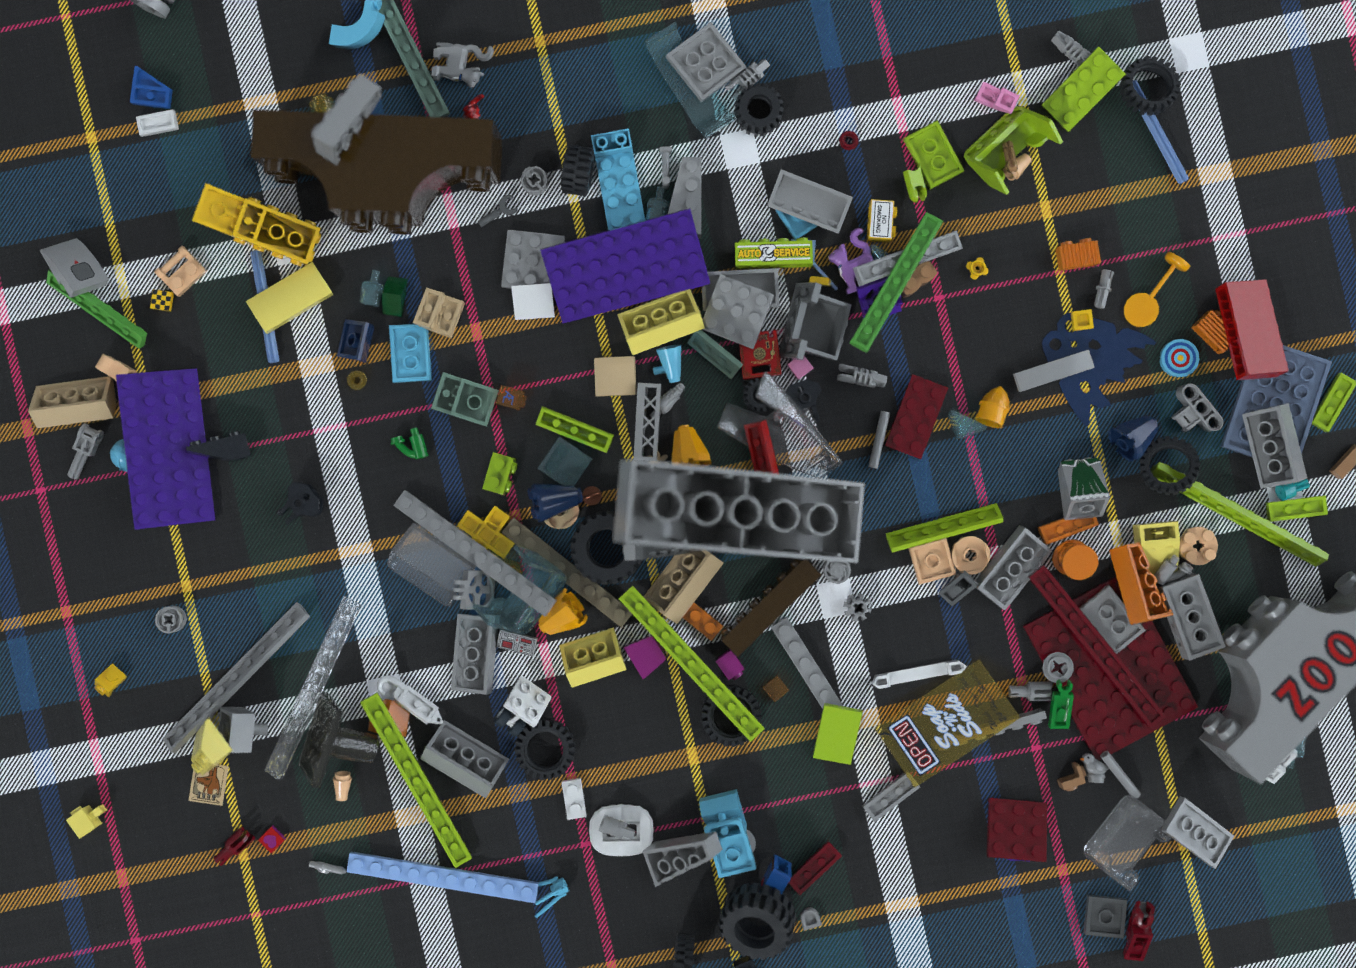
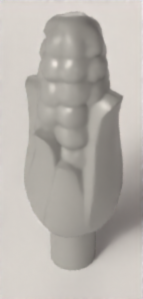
M679 383L672 389L670 388L661 397L660 415L670 411L675 402L680 399L679 396L685 389L682 383ZM655 410L650 414L651 418L655 416Z

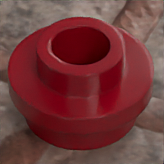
M853 131L843 132L839 139L840 146L845 150H853L859 141L857 134ZM850 138L852 140V143L847 144L845 142V139Z

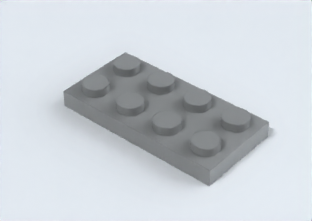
M1182 796L1178 798L1161 827L1162 831L1214 869H1216L1234 838L1233 834Z

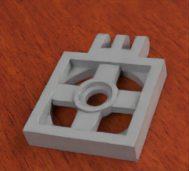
M463 570V579L454 580V584L459 585V587L453 588V592H459V595H453V599L461 600L460 609H493L495 580L482 570ZM482 574L487 576V586L482 584ZM477 586L480 588L478 593L475 591ZM486 593L485 603L480 605V596ZM469 594L473 596L472 602L470 600Z

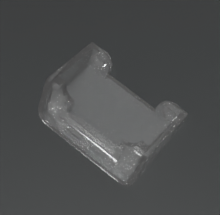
M1127 795L1120 800L1088 841L1083 852L1085 857L1128 891H1131L1138 882V874L1133 870L1136 863L1155 839L1163 843L1168 842L1172 837L1161 830L1165 822L1164 819L1135 797Z

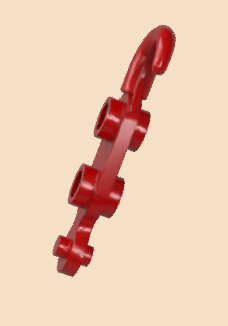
M483 94L476 96L463 108L464 118L478 119L480 109L477 103L484 98Z

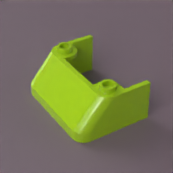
M1015 106L1012 114L1005 113L965 151L964 158L990 187L1007 195L1009 191L1003 182L1005 174L1002 171L1006 164L1002 146L1003 142H1013L1016 156L1027 145L1040 147L1048 139L1058 144L1063 143V140L1052 119L1022 106Z

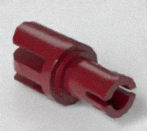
M241 826L225 841V847L213 857L216 863L220 861L219 865L223 866L231 856L239 855L256 837L253 834L250 835V832L244 830V827Z

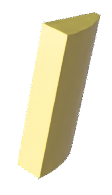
M313 262L250 298L246 303L265 333L269 334L331 297L333 293Z

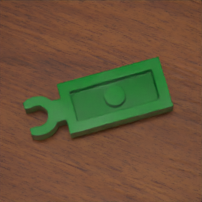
M1057 680L1056 686L1058 691H1053L1048 726L1050 729H1069L1074 698L1071 691L1073 685L1070 680H1067V685L1062 686V682Z

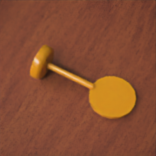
M1167 252L1165 260L1171 267L1151 294L1137 293L1126 301L1124 316L1131 325L1145 327L1151 325L1156 320L1159 314V306L1154 296L1175 268L1183 272L1190 268V265L1184 259L1172 252Z

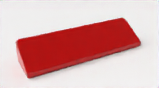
M761 420L745 424L744 429L754 471L779 474L767 421Z

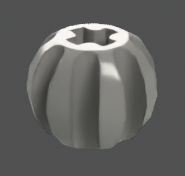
M858 593L856 599L853 594L848 596L851 601L849 603L844 601L843 607H849L847 611H844L846 617L853 614L851 621L857 622L859 616L862 621L867 619L865 613L869 612L871 614L872 608H867V605L871 603L869 598L863 601L864 594ZM854 604H860V607L862 609L860 611H855V607L853 606Z

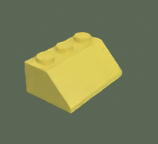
M614 628L559 645L565 674L572 688L627 670Z

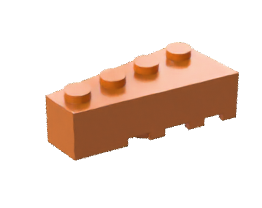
M1140 542L1110 549L1111 560L1130 625L1172 616V610L1167 609L1164 603L1166 601L1164 593H1160L1156 586L1158 582L1156 576L1150 573L1148 569L1150 564Z

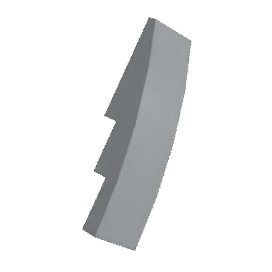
M1089 350L1015 373L1013 376L1018 391L1022 392L1095 367Z

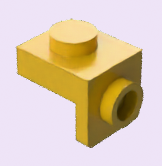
M112 663L95 679V689L101 695L105 694L110 697L112 691L127 676Z

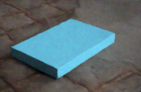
M416 324L389 325L393 383L432 381L429 330Z

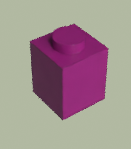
M731 649L715 659V662L728 680L731 678L736 680L743 674L744 667Z

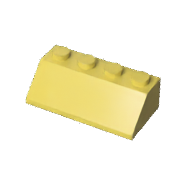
M207 719L197 731L191 757L193 770L197 774L201 773L202 776L221 763L233 751L210 719Z

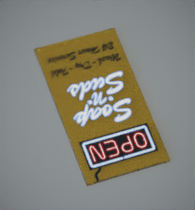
M978 660L963 670L962 673L956 674L875 727V731L879 734L915 788L1020 719V716L982 662Z

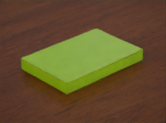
M938 120L903 139L917 167H921L923 178L930 190L965 171Z
M824 703L813 758L851 765L863 713L862 710Z

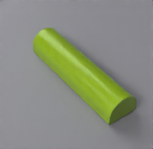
M546 407L541 408L535 424L605 453L608 452L614 437L611 433Z

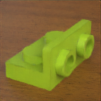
M493 452L482 489L500 495H505L506 492L509 493L512 486L510 477L511 474H515L518 463H515L516 459Z

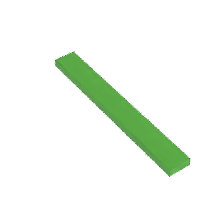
M928 212L925 213L851 339V345L865 353L868 352L940 229L943 220Z

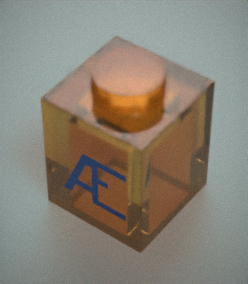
M501 385L496 404L520 411L521 407H525L527 396H524V391Z

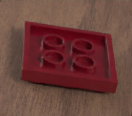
M988 798L987 857L1046 862L1047 803Z

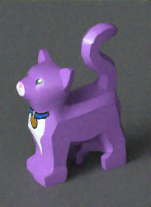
M862 228L854 229L850 235L852 244L863 250L862 255L849 261L845 245L841 244V246H838V249L828 256L829 261L838 266L840 276L847 283V295L856 292V276L853 268L873 261L868 243L858 239V235L864 231Z

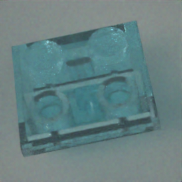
M559 437L538 469L564 486H575L592 461V458Z

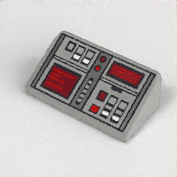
M501 628L496 647L534 657L538 638Z

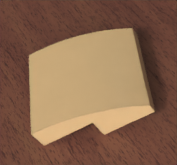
M426 288L413 323L432 332L452 338L465 303L462 300L446 296L442 292Z
M635 356L594 358L596 397L637 395Z

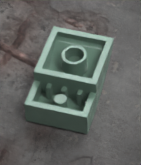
M442 372L431 409L487 427L499 390Z

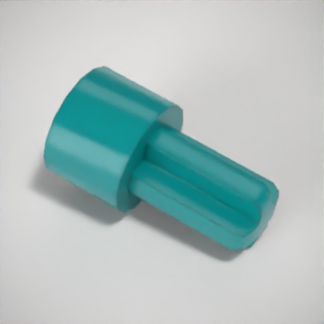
M1304 479L1296 483L1275 486V493L1281 501H1285L1295 497L1297 492L1309 488L1310 484L1308 479Z

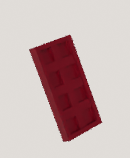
M912 374L884 446L921 459L948 387Z

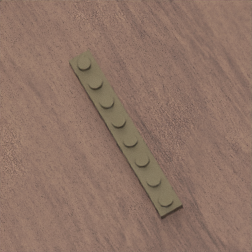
M515 517L502 531L505 536L621 628L632 615L622 602L598 583L592 582L587 577L585 578L574 564Z

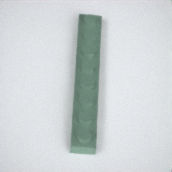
M382 0L379 13L385 16L384 25L429 116L446 117L450 115L394 0Z

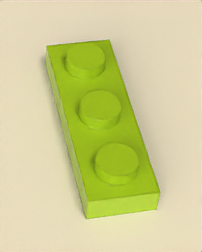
M1343 373L1337 374L1315 412L1312 425L1324 432L1330 431L1356 386L1355 380Z
M1324 495L1266 503L1267 519L1271 522L1328 515L1326 496Z

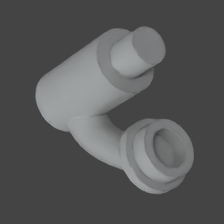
M1173 554L1170 559H1166L1154 575L1157 578V583L1164 585L1179 579L1185 574L1191 575L1193 567L1186 562L1177 566L1176 564L1180 558Z

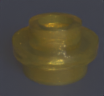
M353 371L347 377L349 387L354 390H360L366 385V376L361 371ZM356 377L360 378V383L358 384L354 382Z

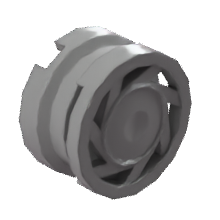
M537 166L528 167L522 172L521 184L528 194L533 196L540 195L548 187V177L542 168Z
M826 560L823 565V574L832 583H843L851 574L850 564L848 562Z
M174 605L162 608L155 617L156 626L163 633L177 632L185 626L187 621L184 610Z

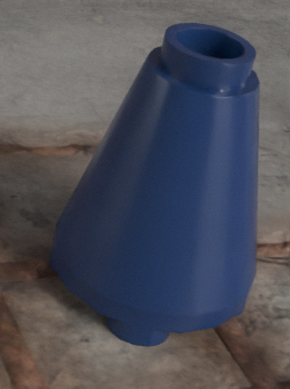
M532 484L531 488L527 489L529 500L533 502L531 515L538 522L550 519L583 502L580 487Z

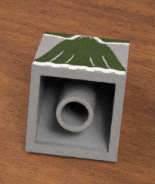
M1087 457L1081 460L1068 459L1061 461L1058 477L1064 520L1103 517L1110 495L1100 458Z

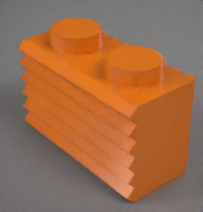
M1091 238L1079 240L1080 243L1073 244L1072 241L1062 242L1061 246L1055 250L1058 270L1064 271L1099 265L1101 260L1098 240L1092 241Z
M1213 309L1207 311L1191 327L1217 354L1224 353L1229 348L1222 316L1219 311H1214Z

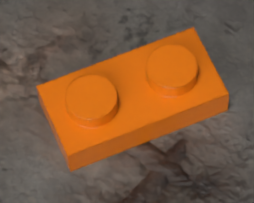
M695 602L683 616L688 623L711 641L723 628L721 623Z

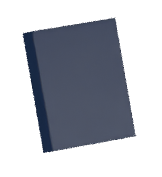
M345 319L337 357L366 363L375 326L367 322Z

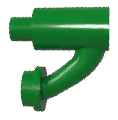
M417 427L410 429L412 436L409 438L413 450L403 444L405 440L402 436L391 438L390 444L395 445L407 457L415 460L428 457L423 435L419 434Z

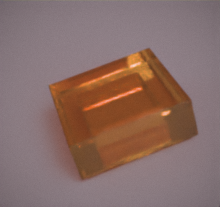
M777 675L762 687L774 702L789 691Z

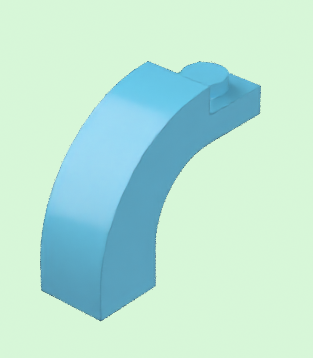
M365 0L362 16L355 24L350 26L332 25L329 44L336 48L356 49L371 42L380 32L385 20V16L379 13L382 0Z

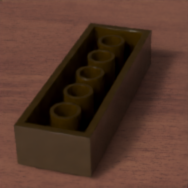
M795 558L789 564L791 568L787 572L783 570L776 577L778 581L773 585H767L762 591L763 595L759 599L755 597L748 604L750 608L746 612L742 610L734 618L736 622L732 626L728 624L721 631V640L737 657L821 576L806 558Z

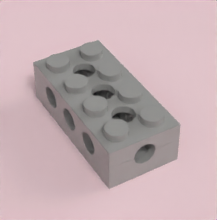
M1187 574L1175 581L1165 583L1164 585H1157L1159 592L1165 595L1166 601L1164 603L1167 609H1171L1173 615L1168 616L1167 620L1183 659L1190 661L1226 647L1199 574ZM1185 594V601L1182 602V596ZM1190 613H1192L1191 620L1188 618ZM1198 631L1199 635L1195 638V634Z

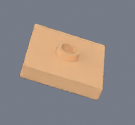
M947 538L908 548L919 585L956 575Z

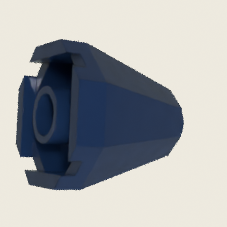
M1146 415L1118 424L1108 430L1109 442L1112 446L1114 444L1117 445L1119 448L1116 449L1118 455L1130 462L1137 460L1144 455L1157 434L1158 423L1155 418Z

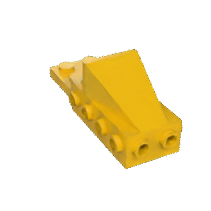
M205 184L192 219L196 223L234 237V242L245 245V243L252 245L253 249L260 252L268 250L272 252L271 256L283 259V257L291 259L290 263L300 267L302 264L307 265L308 262H312L315 254L313 251L314 246L319 243L321 233H319L321 228L317 227V223L307 219H305V222L301 221L293 213H281L279 208L268 204L266 207L261 205L260 201L255 198L249 197L244 199L209 184Z

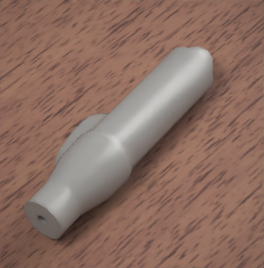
M310 861L309 867L315 868L318 872L324 874L332 872L342 875L347 872L342 866L320 861Z

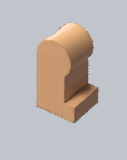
M104 353L95 366L101 372L115 379V381L118 374L137 372Z

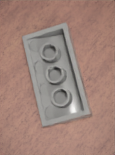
M1019 525L975 580L978 583L976 589L1000 608L1006 610L1030 580L1028 576L1043 564L1052 550L1028 529Z
M472 614L457 615L451 690L484 695L492 693L499 617Z

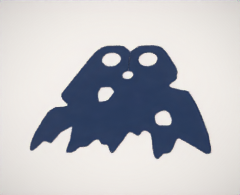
M1067 313L1058 321V331H1050L1042 341V347L1048 362L1089 350L1095 368L1062 378L1059 382L1062 392L1076 416L1085 426H1089L1090 405L1099 408L1111 406L1108 399L1100 391L1099 385H1105L1106 379L1125 383L1123 368H1130L1134 364L1142 363V360L1134 356L1127 348L1137 347L1144 349L1146 344L1155 345L1156 342L1150 337L1129 328L1122 329L1116 334V327L1113 323L1093 318V329L1068 332L1065 329V323L1071 320V313ZM1057 338L1061 341L1062 345L1059 350H1052L1049 344L1052 339ZM1094 339L1099 342L1101 348L1098 350L1091 349L1088 343ZM1076 341L1077 347H1071V342ZM1087 381L1091 385L1088 393L1082 391L1080 387L1081 382Z

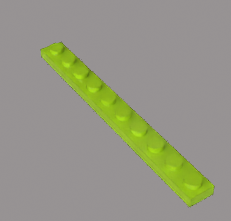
M1158 462L1150 469L1155 478L1166 483L1177 482L1186 476L1161 462ZM1195 481L1192 487L1187 488L1182 493L1315 567L1328 560L1329 554L1322 551L1319 547H1315L1304 539L1289 533L1286 529L1278 527L1271 523V521L1258 516L1253 511L1238 505L1235 501L1229 500L1220 495V493L1205 487L1200 482Z
M634 586L619 598L625 607L750 742L765 729Z
M376 692L360 701L454 867L457 868L472 859V855L379 693Z

